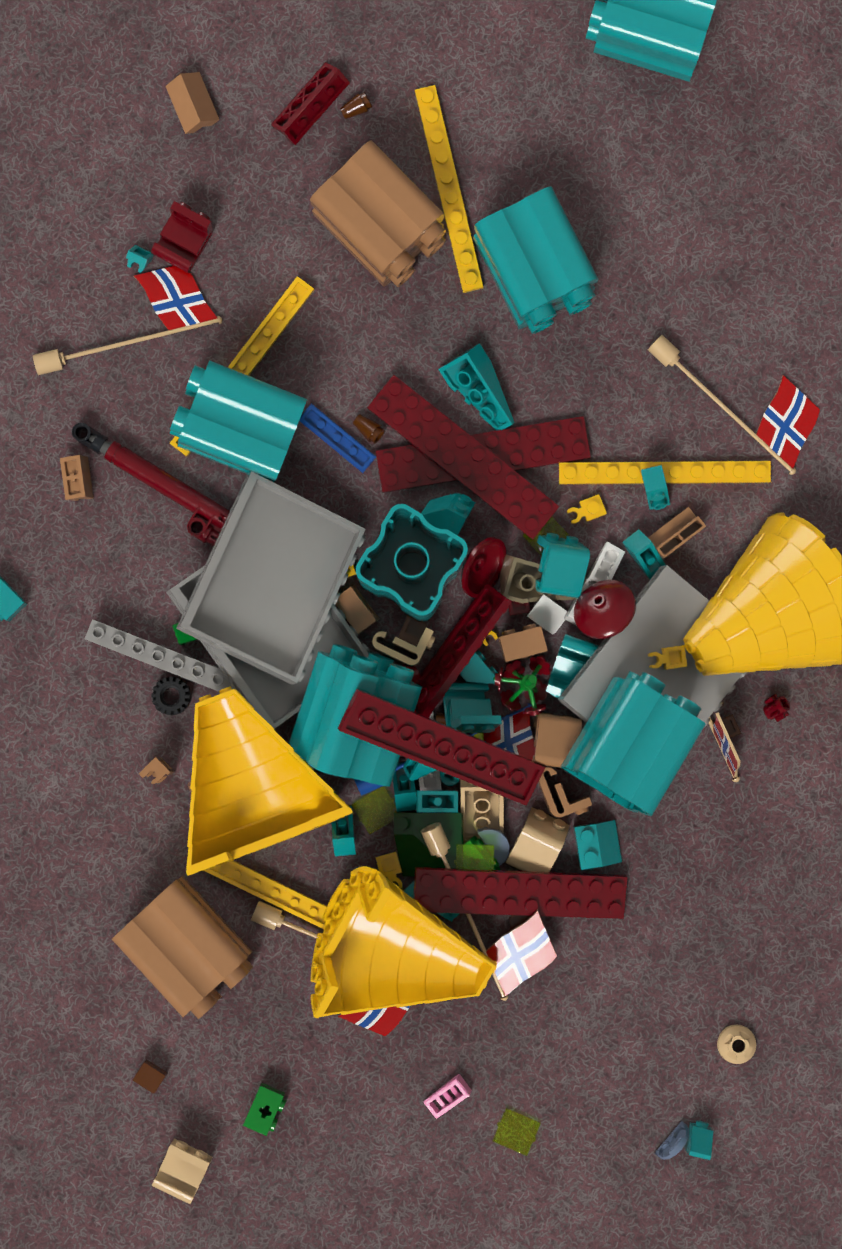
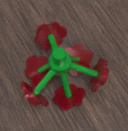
M541 655L537 657L532 656L529 667L533 672L531 675L527 674L525 676L522 674L525 672V668L521 666V662L518 660H514L512 664H506L504 672L503 667H501L500 673H496L493 678L495 685L498 686V691H501L502 682L517 683L520 686L515 693L511 690L502 691L500 694L502 697L501 703L511 711L514 709L519 710L521 705L518 696L525 691L524 696L526 699L531 700L532 706L525 708L523 713H530V716H537L539 713H542V710L546 709V704L540 705L536 703L547 698V685L542 684L541 680L536 678V675H549L551 673V664Z

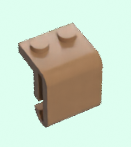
M539 713L534 718L533 723L536 731L534 740L535 755H533L532 761L543 766L561 768L560 766L581 733L582 719Z
M546 767L544 772H548L549 776L557 774L550 767ZM543 772L538 784L548 810L553 816L563 817L574 812L580 815L589 811L588 807L592 806L590 797L585 796L568 803L561 783L557 782L552 785L562 808L561 812H558Z

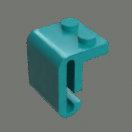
M547 533V535L539 534L537 543L544 549L538 571L543 574L541 580H536V591L578 598L581 595L590 559V550L580 543L578 538L573 536H566L565 539L559 538V535L554 533Z
M565 634L549 676L546 692L559 698L599 645Z
M453 683L443 698L446 725L464 733H490L495 731L502 724L501 715H492L490 699H485L484 692L489 690L488 684Z

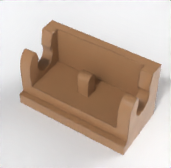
M75 455L60 458L65 500L93 499L88 457Z
M355 585L340 594L336 606L342 610L346 619L358 634L380 619Z
M155 757L139 775L142 778L151 775L156 777L151 782V784L161 783L168 775H172L175 771L161 757Z

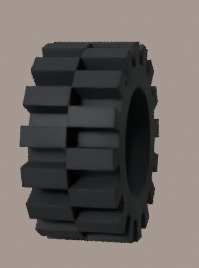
M165 677L158 681L152 689V703L163 714L177 715L188 708L189 702H191L189 686L179 678ZM168 688L178 690L180 697L177 703L170 705L164 701L163 695Z

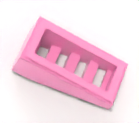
M458 1074L424 1100V1104L437 1119L470 1096L472 1090L462 1076ZM454 1085H456L459 1088V1090L462 1092L461 1094ZM450 1089L456 1098L453 1099L447 1090ZM443 1094V1096H444V1097L446 1098V1100L449 1102L447 1105H446V1103L443 1101V1099L440 1097V1095ZM433 1100H437L442 1107L441 1110L438 1109Z

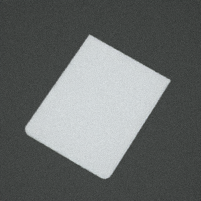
M543 594L527 617L553 635L565 621L564 617L567 611Z

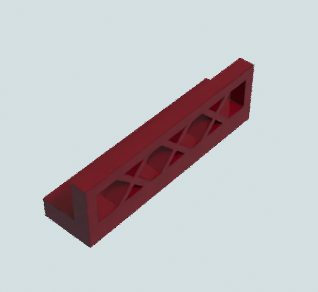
M325 62L272 122V127L283 133L292 144L296 145L350 82L338 68ZM327 71H330V73L326 77L322 78L327 73ZM288 119L287 122L283 126H281L284 120Z

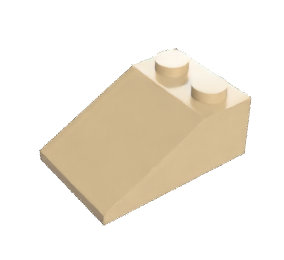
M460 779V813H463V843L474 835L477 839H481L477 830L483 827L499 829L504 833V797Z

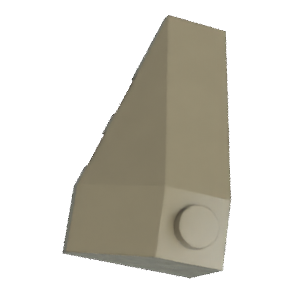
M510 555L505 556L500 573L501 594L509 600L519 603L538 602L543 594L552 601L575 599L574 597L537 592L535 587L536 580H541L543 574L538 571L540 564Z

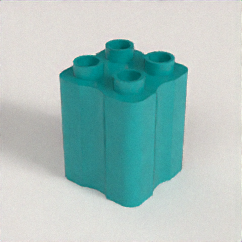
M596 0L585 39L596 42L594 53L690 82L717 0Z
M552 186L541 189L521 201L481 219L475 224L474 230L476 234L473 240L518 329L528 326L531 333L535 334L554 324L553 317L557 315L556 311L566 307L569 315H574L592 305L590 299L595 296L594 285L598 282V277Z
M210 360L206 369L195 365L185 392L186 395L194 397L191 409L179 405L170 427V434L179 437L177 447L243 473L249 474L252 471L272 482L276 481L307 399Z
M397 504L390 509L382 522L381 532L376 542L365 550L357 563L356 575L361 586L378 597L391 599L401 608L402 612L418 621H427L432 618L442 602V594L447 584L456 579L467 557L468 547L466 542L448 529L436 528L428 523L423 514L406 504Z
M333 644L330 653L322 651L317 653L289 745L303 760L318 771L390 787L400 755L341 732L338 726L356 689L414 712L422 686L412 681L413 670L393 664L394 660L388 657L369 653L367 658L357 655L358 651Z
M629 671L625 679L613 677L560 767L622 807L636 813L641 812L652 816L706 725L697 718L702 708L680 695L677 699L667 694L663 696L661 693L666 685L645 672H642L640 676Z

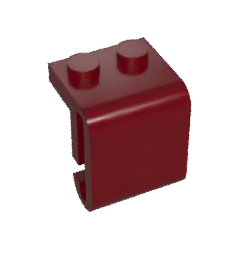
M174 201L170 207L171 216L160 233L161 238L159 242L154 243L151 254L189 274L212 236V223L206 214L202 212L197 214L186 203L180 202L179 204Z

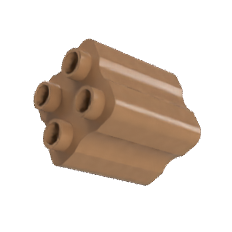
M372 140L364 144L310 198V203L314 207L312 210L313 215L383 287L391 281L397 287L403 285L416 270L412 266L415 263L414 258L421 252L427 258H430L446 242L443 238V235L446 233L442 223L444 213Z
M184 876L170 884L112 938V941L182 1017L191 1011L197 1019H200L222 997L215 989L216 986L223 981L232 989L253 968L247 960L253 951Z

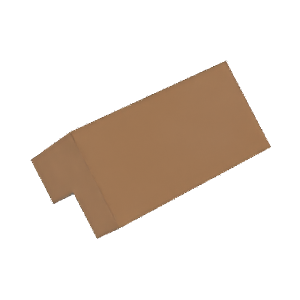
M200 72L179 74L166 85L185 134L195 133L201 127L212 126L219 121Z
M687 507L648 538L652 541L663 560L704 529L706 525L699 516L696 517L692 510Z

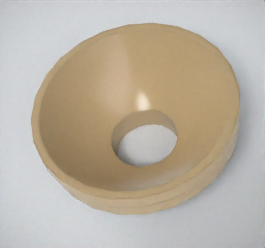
M738 1024L730 1025L720 1033L717 1040V1048L722 1058L733 1064H742L750 1060L754 1055L756 1039L747 1027ZM735 1040H742L745 1047L741 1052L733 1050L732 1044Z

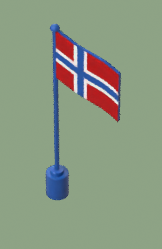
M528 703V706L502 717V724L495 731L483 733L484 741L533 760L535 747L531 732L530 713H523L524 709L532 706V704ZM467 733V734L473 736V735H475V734H477V733ZM406 762L398 765L395 771L403 768ZM354 779L361 796L383 787L382 785Z

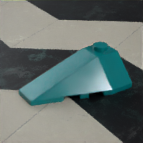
M480 343L438 369L449 387L454 392L458 390L466 398L464 401L468 405L472 404L479 410L480 416L496 431L503 430L515 423L492 362Z

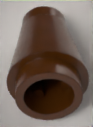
M363 92L362 94L358 93L340 110L344 118L348 119L369 112L368 109L372 108V104L366 93Z
M361 414L353 421V425L356 426L368 442L377 443L385 433L382 425Z

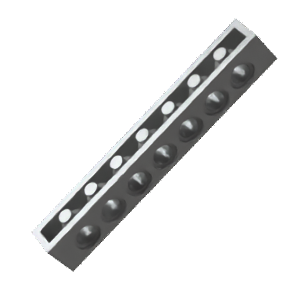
M92 619L85 640L216 691L230 686L234 689L219 668Z

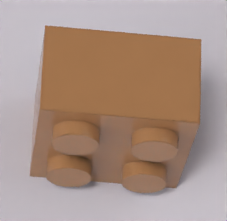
M530 624L523 626V631L515 632V629L502 632V636L498 640L504 663L546 653L548 650L542 627Z

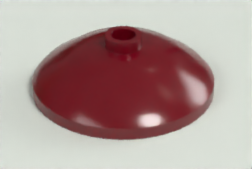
M495 537L487 538L479 542L467 555L462 568L461 584L468 596L476 598L486 583L493 587L500 578L506 556V547L503 541Z
M603 580L590 585L581 593L575 603L574 620L577 627L586 636L595 639L610 638L619 634L630 624L636 611L634 594L627 585L616 580Z

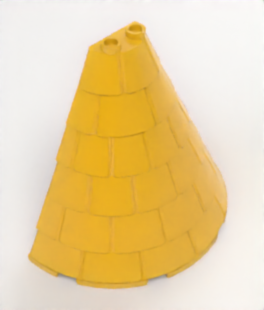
M784 512L767 517L759 533L754 536L731 573L726 576L714 597H711L699 618L683 638L685 649L695 660L697 670L704 676L781 670L785 668L842 665V555L836 547L830 549L827 546L825 535L819 529L794 514L787 517Z
M231 686L219 690L220 694L211 697V694L198 698L199 702L195 704L193 766L190 786L192 791L187 847H189L186 866L187 876L275 845L353 813L350 806L334 793V790L314 772V769Z
M367 866L358 867L351 871L350 879H343L336 888L323 915V920H325L324 932L317 934L310 978L311 982L316 983L315 994L311 995L313 1017L320 1018L340 1013L341 1015L393 1006L399 1008L479 996L482 990L486 988L492 973L496 971L497 963L467 942L456 931L449 928L437 916L430 913L380 871Z

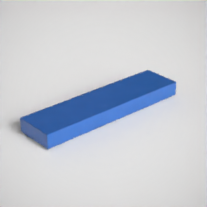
M312 403L301 415L299 421L360 472L364 473L376 459L374 454Z

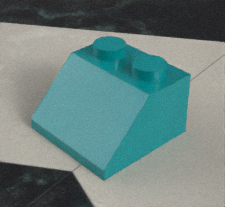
M454 493L431 499L421 514L432 526L439 529H448L458 536L476 502L472 501L467 495Z
M615 820L573 826L581 870L622 862Z

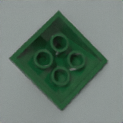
M394 813V837L403 876H415V867L446 868L441 857L430 855L421 834L423 828L438 822L441 823L451 846L445 855L450 868L463 869V813Z

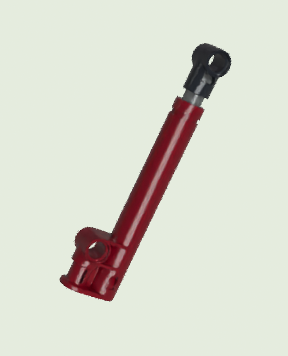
M77 423L74 425L72 436L79 443L98 454L103 453L105 460L193 512L194 514L187 524L188 532L203 543L207 542L212 546L215 545L216 540L212 536L218 538L230 510L130 449L123 447L120 443L116 441L113 443L109 442L108 437L87 424ZM83 428L87 429V436L85 438H79V430ZM195 523H202L203 530L200 533H193L192 527Z

